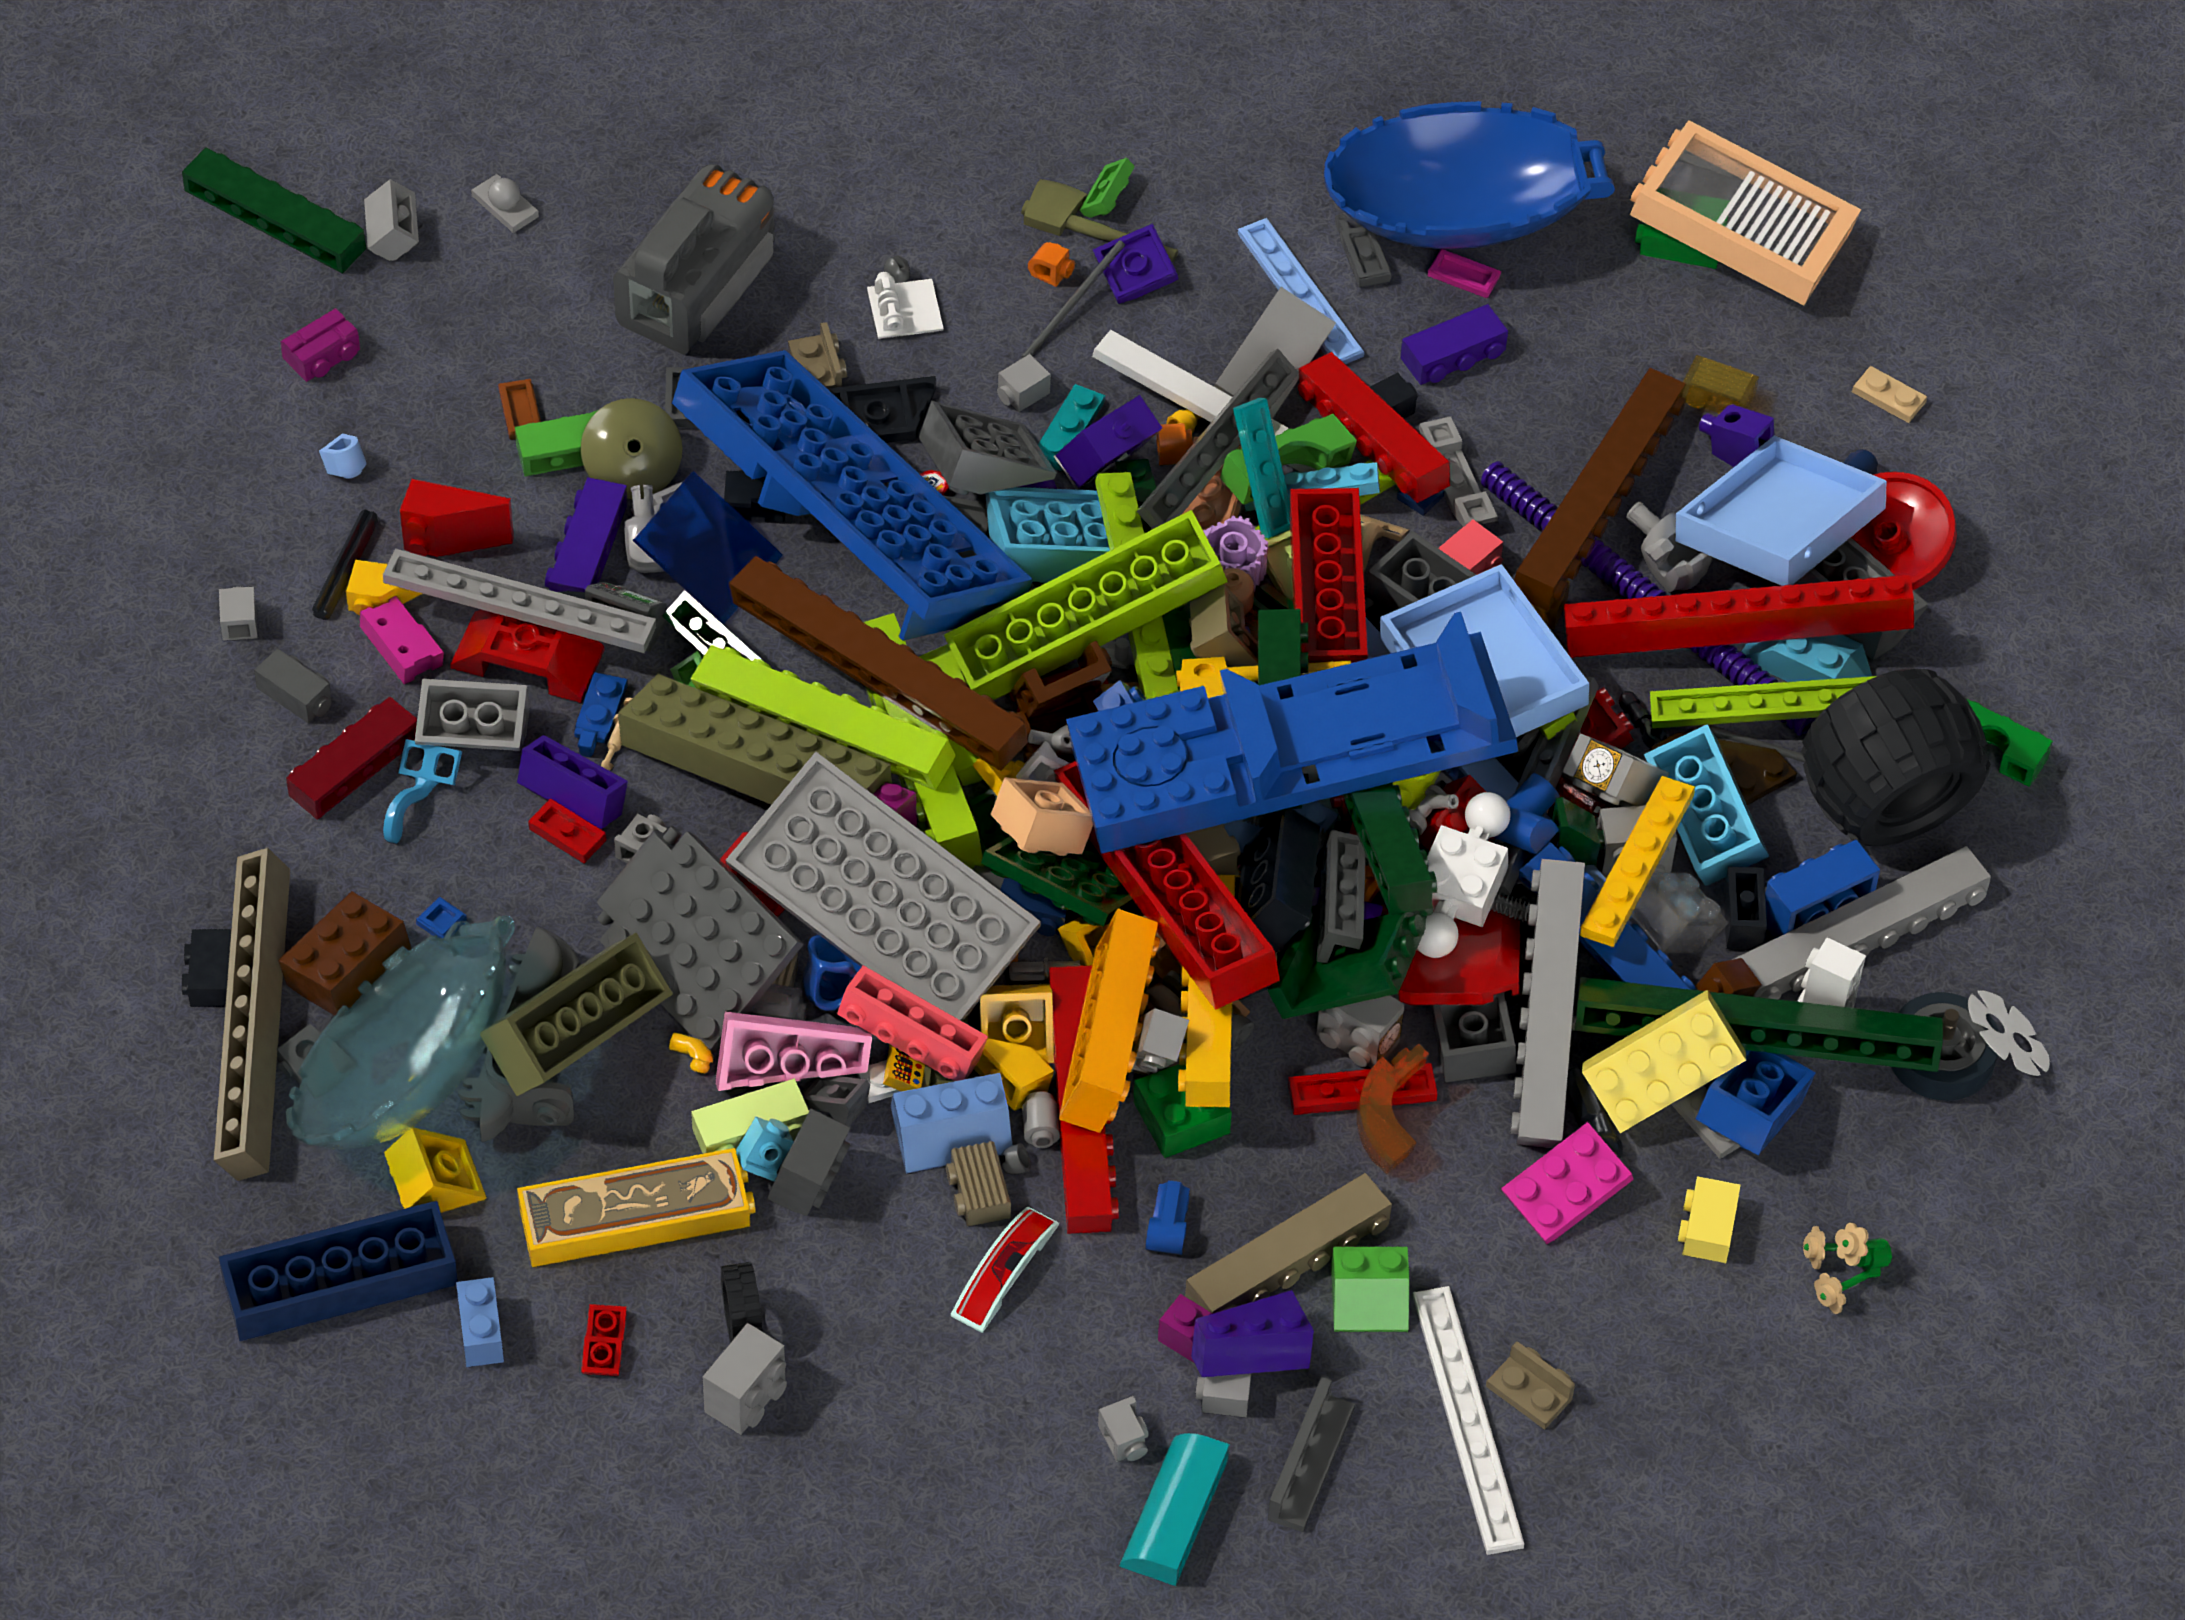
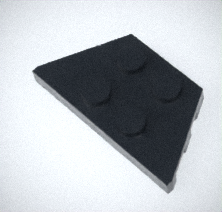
M936 376L828 388V390L885 443L914 440L936 390Z

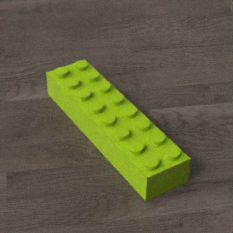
M1190 510L944 634V637L970 689L979 695L984 694L995 700L1009 693L1024 672L1035 668L1041 677L1080 657L1089 643L1097 641L1099 646H1102L1228 581L1220 561L1193 511Z
M894 613L864 622L872 628L877 627L881 629L889 639L897 644L906 645L905 640L902 641L899 638L901 629ZM866 687L871 706H878L888 712L890 716L899 720L902 717L914 721L920 728L929 732L933 729ZM951 763L936 790L898 775L902 788L906 787V789L916 792L918 829L972 870L975 865L984 867L981 864L983 856L978 829L953 764Z

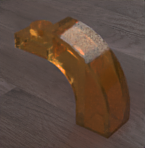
M1420 1044L1411 1051L1406 1047L1399 1052L1391 1061L1394 1066L1382 1056L1370 1070L1359 1096L1356 1117L1360 1140L1371 1160L1385 1174L1390 1173L1412 1154L1417 1143L1396 1120L1392 1110V1095L1425 1065L1429 1053Z

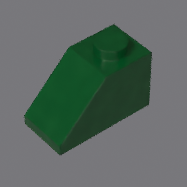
M1563 797L1556 798L1552 821L1557 825L1559 831L1550 842L1557 849L1561 846L1564 847L1574 858L1575 862L1585 863V866L1597 865L1599 850H1604V833L1602 829H1597L1595 816Z

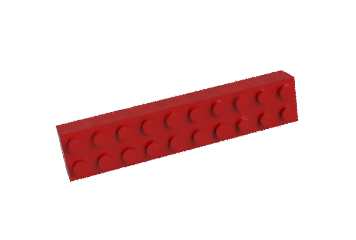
M1076 761L1053 770L1056 783H1063L1088 808ZM1094 826L1092 827L1088 838L1144 915L1148 919L1158 922V934L1215 1010L1280 981L1275 950L1186 833L1101 854Z

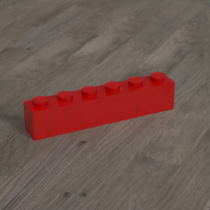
M1329 352L1299 368L1298 391L1305 401H1310L1318 409L1322 417L1334 414L1357 440L1356 446L1363 456H1368L1374 463L1377 462L1380 472L1388 475L1397 484L1402 493H1407L1416 503H1419L1450 486V461L1336 355Z

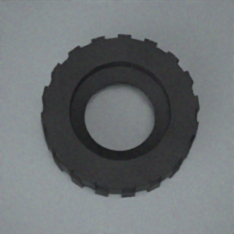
M752 1262L721 1266L722 1296L730 1343L747 1323L763 1332L759 1294Z

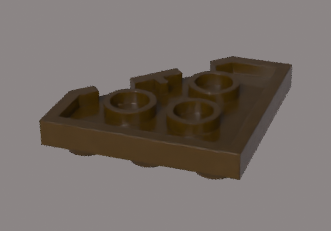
M1678 732L1652 746L1650 751L1688 733ZM1717 739L1746 805L1757 801L1796 779V771L1776 749Z

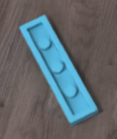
M1377 462L1357 463L1353 466L1323 468L1317 471L1302 473L1291 472L1284 475L1289 500L1291 489L1359 488V496L1380 493ZM1254 501L1245 504L1246 511L1256 510Z

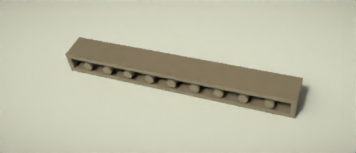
M269 848L237 857L214 1161L237 1181L268 1173L270 1164L283 973L278 960L285 953L290 868Z

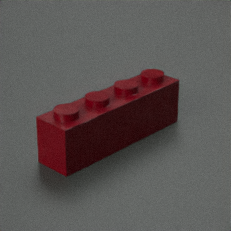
M390 696L382 703L374 705L358 722L347 726L340 736L330 744L320 747L312 758L303 765L296 766L290 772L289 776L286 777L289 797L318 820L403 753L406 739L415 741L417 718Z

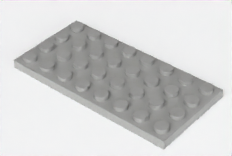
M817 752L812 755L725 860L726 864L860 967L866 966L962 1022L980 1001L981 996L990 989L1041 926V921Z

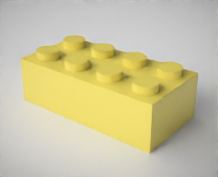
M1706 990L1584 1061L1582 1073L1616 1128L1622 1133L1746 1061V1050L1712 995Z

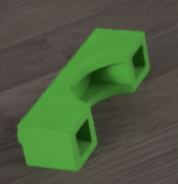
M1334 414L1321 419H1313L1308 424L1295 429H1287L1282 434L1275 436L1282 466L1301 464L1316 470L1339 468L1349 464L1357 442ZM1235 449L1227 454L1220 479L1237 499L1245 505L1254 500L1242 449Z

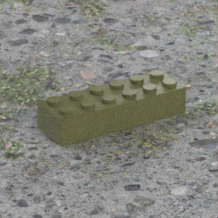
M636 932L607 947L479 1034L516 1096H519L545 1083L673 995Z

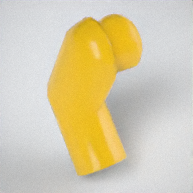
M676 1032L672 1034L669 1049L690 1055V1057H693L690 1063L691 1070L704 1074L707 1073L710 1069V1062L713 1063V1054L705 1043L700 1039Z

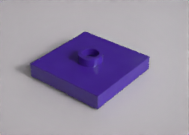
M1153 223L1093 249L1094 256L1099 264L1119 240L1125 244V247L1103 271L1118 304L1136 299L1179 280L1177 272Z

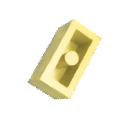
M1697 1176L1695 1189H1687L1683 1211L1690 1212L1689 1221L1681 1220L1678 1241L1684 1242L1682 1255L1726 1263L1740 1184Z

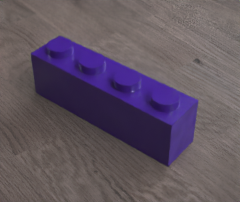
M587 477L583 490H577L574 500L575 512L573 516L568 515L564 528L566 536L564 541L557 543L554 568L549 567L545 577L546 588L555 592H585L588 585L599 583L628 505L627 485Z

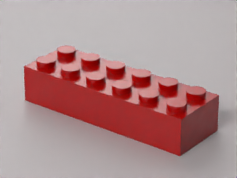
M1359 488L1291 489L1290 536L1294 609L1301 610V621L1308 622L1309 643H1302V652H1308L1309 663L1331 662L1332 660L1333 662L1351 661V663L1366 660L1368 658Z

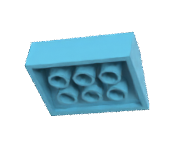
M1014 487L985 493L989 539L1033 579L1032 582L1045 584L1110 551L1097 491Z

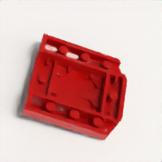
M1384 903L1381 905L1383 906L1381 916L1389 914ZM1493 909L1489 911L1483 927L1454 918L1459 933L1455 948L1446 956L1439 958L1425 956L1417 949L1399 990V1001L1409 1005H1483L1494 1002L1493 995L1509 990H1512V996L1519 994L1521 921H1518V918H1510V915L1505 916L1506 913L1501 915L1497 911L1493 912Z

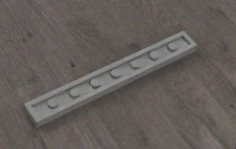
M399 549L394 550L383 573V583L641 653H645L656 629L655 618Z

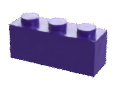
M1486 304L1403 338L1400 358L1420 385L1429 381L1436 383L1444 379L1447 374L1458 369L1466 371L1475 362L1485 358L1495 359L1506 350L1508 330L1491 307Z
M542 735L522 749L517 779L518 784L547 800L553 799L600 829H603L622 815L628 781L545 735Z

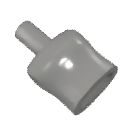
M1067 725L1061 727L1053 734L1037 730L1030 731L1029 743L1042 745L1044 741H1047L1055 753L1074 756Z

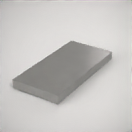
M1280 287L1214 387L1233 397L1269 353L1277 348L1299 372L1300 367L1312 361L1336 322L1283 287ZM1299 374L1269 409L1271 419H1273L1299 380Z

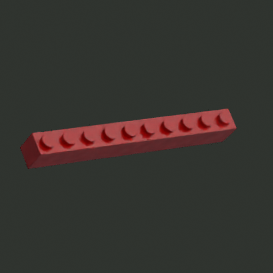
M1910 575L1564 604L1567 650L1570 658L1914 629V596Z

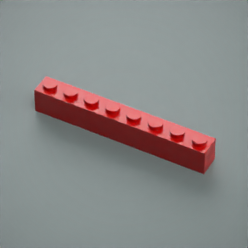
M1092 965L1049 967L1048 984H1050L1053 1000L1054 1068L1059 1115ZM1059 1120L1067 1234L1111 1232L1112 1219H1119L1118 1197H1111L1110 1187H1116L1115 1165H1108V1156H1113L1114 1152L1113 1135L1106 1134L1105 1125L1101 1132L1098 1133ZM1107 1120L1105 1124H1111V1121Z

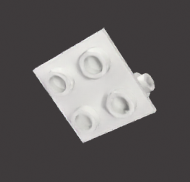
M881 272L877 275L875 286L867 287L878 339L943 331L932 279L895 283L894 278L889 273Z

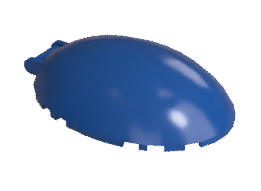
M1481 101L1428 104L1399 110V117L1384 121L1382 116L1372 119V126L1362 131L1356 127L1340 139V146L1335 152H1329L1324 168L1325 186L1330 197L1354 222L1368 231L1391 241L1433 249L1478 248L1512 241L1532 234L1556 222L1575 209L1583 200L1609 197L1615 190L1613 180L1607 174L1603 159L1605 149L1602 142L1598 140L1578 142L1576 129L1556 120V113L1535 107L1532 108L1531 113L1513 110V103L1503 102L1501 108H1481ZM1591 161L1595 178H1587L1583 162Z

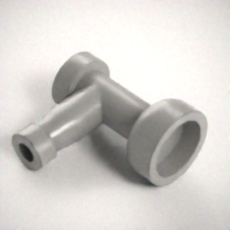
M1430 785L1425 791L1426 796L1415 809H1408L1410 827L1416 828L1418 836H1421L1427 828L1426 817L1433 809H1455L1458 806L1459 800L1456 795H1446L1440 787Z

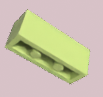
M794 1078L691 1111L692 1129L703 1154L731 1148L736 1150L755 1117L767 1121L770 1119L781 1121L789 1128L788 1132L792 1139L795 1140L809 1110Z

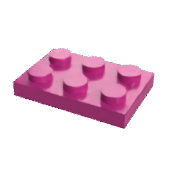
M1587 1122L1503 1186L1501 1190L1547 1245L1624 1188L1634 1178L1627 1167Z

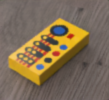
M889 1044L883 1084L901 1092L921 1088L925 1064L912 1059L908 1054Z

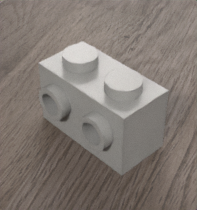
M389 179L364 199L368 250L389 261L397 260L419 242L415 192Z

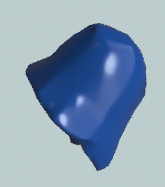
M816 935L810 938L807 945L809 957L803 972V988L805 995L812 1004L825 1011H835L840 1007L846 987L861 967L823 937Z

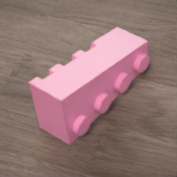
M725 1012L716 1073L718 1091L731 1090V1088L755 1087L766 1083L788 1081L794 1078L796 1081H800V1079L813 1077L825 1078L865 1073L868 1071L872 1035L860 1027Z

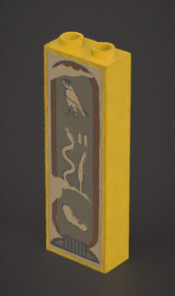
M735 1148L517 1188L519 1209L531 1266H542L750 1227V1214L756 1213L752 1191L745 1192L743 1184L748 1182V1173L743 1170L740 1162H738Z

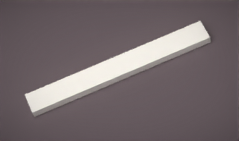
M1112 330L1106 334L1094 349L1092 357L1209 422L1215 419L1232 398V396ZM1271 419L1275 436L1289 429ZM1287 464L1301 473L1317 471L1306 465Z
M1450 1287L1413 1292L1414 1304L1486 1554L1490 1555L1523 1549V1537Z

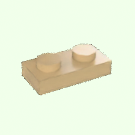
M1872 366L1865 371L1852 390V393L1908 423L1927 400L1926 395Z

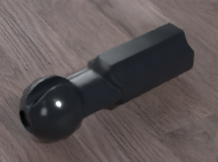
M1582 1066L1569 1069L1566 1093L1579 1127L1588 1122L1620 1159L1623 1154L1622 1142L1614 1134L1608 1113L1583 1075Z

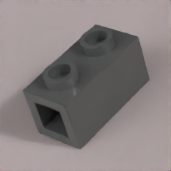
M277 648L254 669L257 689L305 722L310 723L316 716L322 717L328 712L332 702L329 681L322 674L314 673L306 668L296 656L287 655Z

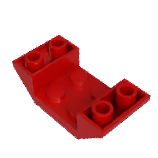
M480 609L474 612L450 666L451 669L481 677L484 676L489 663L547 678L549 695L581 703L605 651V646L593 639Z

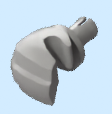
M640 485L631 487L634 517L625 521L624 528L628 565L641 573H656L670 570L673 568L670 554L667 551L656 549L647 543V540L651 537L664 541L668 539L667 533L661 529L666 526L665 518L654 514L653 486L643 485L644 499H641Z

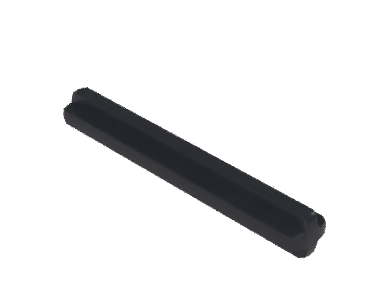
M365 509L360 512L312 607L314 617L322 620L330 619L350 579L355 560L360 559L378 523V516L374 511L370 512Z

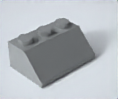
M422 679L415 744L520 751L527 735L530 710L527 685Z

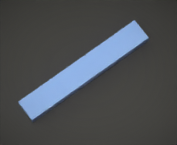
M1264 218L1239 228V237L1278 290L1280 287H1283L1336 322L1334 328L1320 347L1325 355L1332 352L1344 364L1364 357V351L1269 220Z

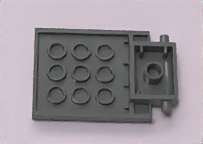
M671 826L665 834L654 830L598 899L597 903L603 911L597 920L604 926L614 921L599 941L607 948L637 932L673 995L660 1004L694 1038L702 1040L713 1054L720 1049L725 1012L748 1014L804 944L696 835L687 831L679 840L682 833L676 827Z

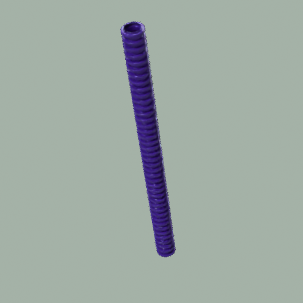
M1496 461L1489 465L1481 477V485L1483 487H1488L1492 494L1496 493L1498 499H1504V503L1507 506L1511 505L1515 512L1519 511L1521 517H1527V521L1530 524H1534L1538 530H1544L1558 508L1554 503L1550 504L1548 498H1542V494L1539 491H1535L1531 485H1527L1525 480H1519V476L1516 473H1512L1508 467H1504L1501 461ZM1596 537L1594 538V548L1588 559L1583 557L1581 559L1584 567L1589 566L1588 569L1592 573L1596 572L1598 578H1604V582L1607 585L1612 584V588L1615 591L1620 590L1622 597L1628 596V599L1667 596L1666 591L1663 589L1659 590V586L1656 583H1651L1648 577H1643L1642 572L1635 571L1633 565H1627L1628 562L1624 558L1620 559L1619 554L1612 552L1609 546H1604V543L1601 540H1596ZM1734 645L1691 647L1693 653L1699 652L1698 656L1702 660L1707 659L1708 665H1715L1714 669L1717 672H1722L1726 679L1730 678L1731 683L1734 685L1778 683L1775 677H1770L1769 672L1762 671L1760 665H1754V661L1751 658H1746L1743 652H1738L1737 647ZM1817 717L1779 721L1782 723L1787 722V727L1789 729L1795 728L1794 732L1800 736L1808 732L1809 728L1802 732L1803 728L1808 724L1812 725Z

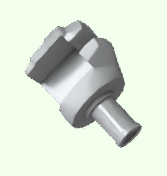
M1637 502L1629 510L1626 518L1647 535L1641 545V552L1648 569L1666 591H1685L1697 585L1700 579L1708 572L1714 557L1702 552L1699 554L1693 548L1675 541L1676 514L1674 512L1669 513L1660 520L1641 502Z

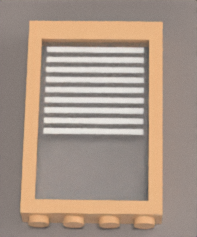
M1688 120L1681 131L1676 129L1667 145L1670 148H1662L1655 162L1657 167L1654 165L1649 167L1643 179L1645 184L1639 183L1630 199L1635 202L1630 215L1804 306L1851 233L1862 209Z

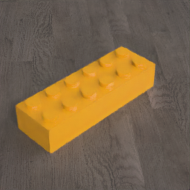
M1117 909L1096 946L1059 1120L1100 1133L1107 1120H1114L1119 1107V1101L1124 1102L1128 1095L1131 1082L1125 1079L1127 1073L1131 1072L1137 1055L1136 1052L1132 1051V1046L1137 1043L1143 1026L1142 1023L1138 1022V1017L1144 1013L1149 997L1148 994L1144 993V988L1149 986L1154 973V966L1149 964L1151 958L1155 957L1160 944V938L1155 937L1158 922Z

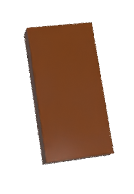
M531 379L498 384L509 439L513 440L516 439L515 427L541 422Z

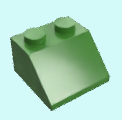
M1333 1247L1331 1278L1334 1332H1408V1247Z

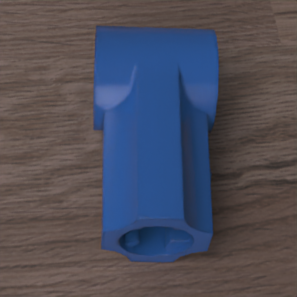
M1168 1180L1164 1184H1159L1154 1215L1149 1219L1145 1250L1183 1254V1241L1187 1228L1185 1218L1188 1210L1190 1188L1185 1187L1181 1182Z

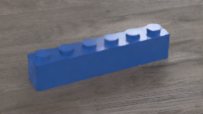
M1550 842L1519 870V879L1530 891L1533 870L1540 869L1542 859L1575 862L1574 858L1564 847L1561 846L1557 849ZM1585 872L1579 943L1615 981L1697 990L1695 985L1686 976L1683 975L1679 978L1671 969L1673 963L1660 949L1655 952L1646 943L1648 940L1647 935L1635 923L1632 926L1626 923L1614 947L1580 936L1581 925L1599 892L1597 890L1600 888L1594 878ZM1531 891L1537 897V892Z

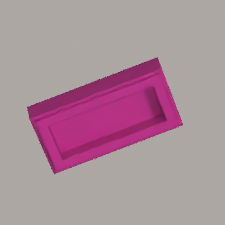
M1441 249L1430 266L1427 276L1488 298L1501 276V271Z

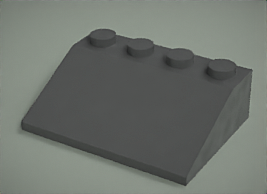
M931 401L919 439L946 480L949 488L954 492L964 495L969 494V491L984 494L1055 479L1056 471L1024 424Z

